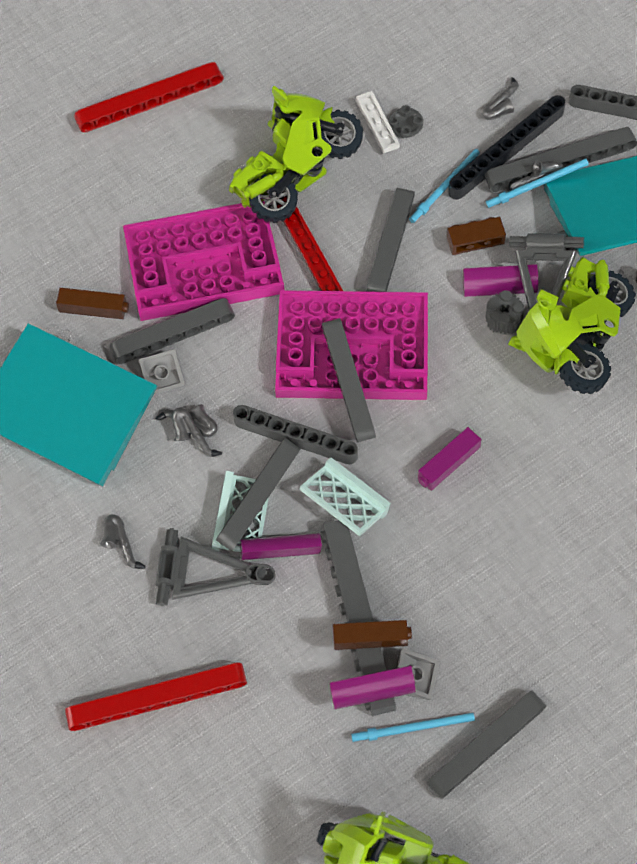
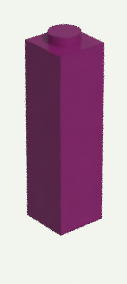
M467 427L418 470L419 483L424 488L427 487L432 491L481 448L482 439Z

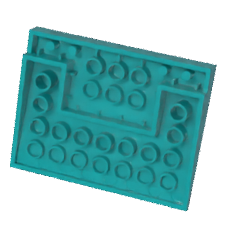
M637 156L579 169L544 184V190L550 199V206L568 237H584V247L575 248L579 256L637 243Z
M28 323L0 368V436L103 487L111 470H115L158 386Z

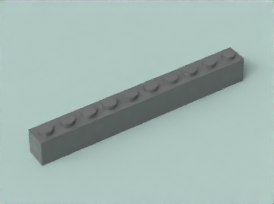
M339 520L324 523V531H321L323 543L327 542L328 549H325L327 560L332 561L333 567H330L332 579L336 578L338 585H335L337 597L341 596L340 611L342 616L346 615L347 622L344 623L374 622L349 528ZM381 648L351 649V653H355L357 660H354L356 672H360L361 676L387 671ZM394 697L364 703L366 711L370 710L371 716L396 711Z

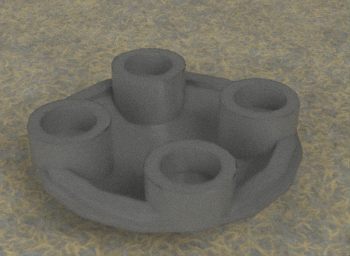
M403 105L400 109L393 112L388 119L394 134L399 137H412L418 134L423 127L422 115L409 105Z

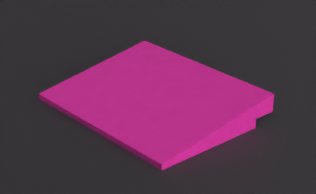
M242 203L123 225L140 320L145 321L186 313L222 298H226L229 304L280 295V290L285 289L270 223L265 222L262 218L259 219L257 214L252 212V207L244 208Z
M280 290L276 353V398L343 399L322 328L323 322L340 318L365 399L427 400L428 292Z

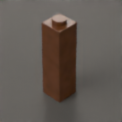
M60 287L56 301L60 313L124 320L125 313H128L129 302L126 301L124 294Z
M407 620L333 624L334 650L408 646V639H412L411 627H407Z

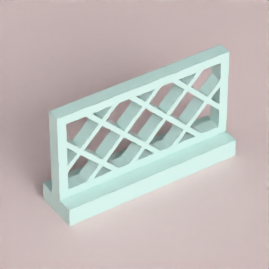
M333 458L328 459L325 466L303 483L299 489L358 536H361L377 520L383 519L391 505L389 501ZM324 474L331 481H321V476ZM310 485L318 486L319 491H312L308 487ZM322 486H332V492H322ZM335 487H341L346 493L336 492ZM323 497H333L334 503H327L323 500ZM337 498H347V504L337 503ZM350 498H355L361 504H351ZM338 509H348L349 515L341 514ZM352 509L362 510V515H353ZM365 510H370L376 515L366 516ZM353 520L363 521L364 525L359 528L354 524Z
M226 471L212 549L218 551L219 548L229 550L217 542L216 538L232 516L230 511L232 510L234 513L236 510L232 502L237 498L242 501V495L249 491L251 488L250 484H253L256 479L233 475L234 472ZM236 481L243 482L247 489L239 493L235 487ZM268 499L263 505L262 511L255 517L256 522L259 524V529L252 532L248 528L247 532L249 535L243 539L256 538L255 535L257 533V538H262ZM240 541L233 551L241 552L240 546H238L240 545Z

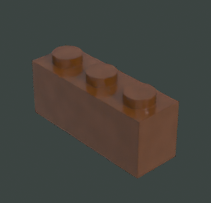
M500 216L495 218L489 217L481 221H471L462 225H453L447 228V240L452 255L505 244L506 232Z

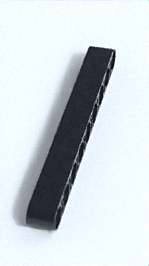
M560 95L551 97L452 177L449 182V196L456 200L463 198L485 180L484 175L488 170L502 166L564 115L565 98Z

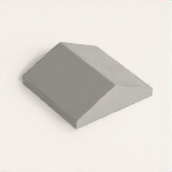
M175 349L139 359L144 379L158 386L154 394L185 386Z
M402 648L397 668L412 666L416 689L415 693L407 694V696L431 700L440 661Z

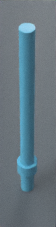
M475 149L424 203L422 202L418 205L416 211L409 217L411 223H415L421 215H425L429 211V207L449 187L450 179L480 155L478 149Z
M585 158L507 193L504 191L498 194L499 196L486 201L488 208L499 203L504 204L515 196L589 165Z
M474 713L381 729L374 727L364 732L352 733L351 737L352 742L367 739L374 741L378 740V737L475 721Z

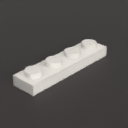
M370 91L356 96V101L383 154L400 148V144L373 92Z

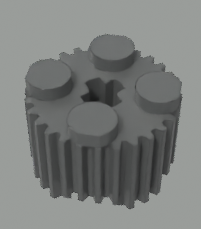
M502 291L499 295L492 296L487 303L485 319L488 322L487 327H490L489 329L493 330V333L499 331L500 333L504 332V334L506 332L513 334L522 323L524 305L521 300L519 301L520 298H516V295L513 296L510 291Z

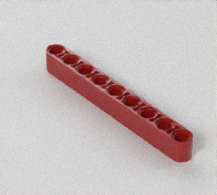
M210 62L79 109L75 112L74 118L81 132H89L216 86L223 81L224 77L217 63Z
M233 663L80 703L65 709L68 728L70 731H78L245 686L247 679L243 664Z

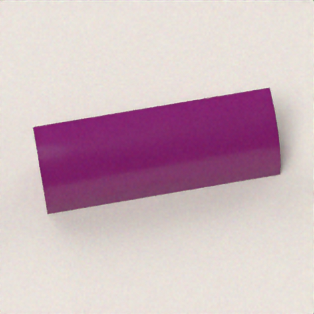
M537 264L528 265L534 293H538ZM518 265L463 268L464 297L499 295L502 291H510L512 294H525Z
M319 533L240 540L241 560L320 554L322 548Z
M412 666L330 683L334 710L416 692Z

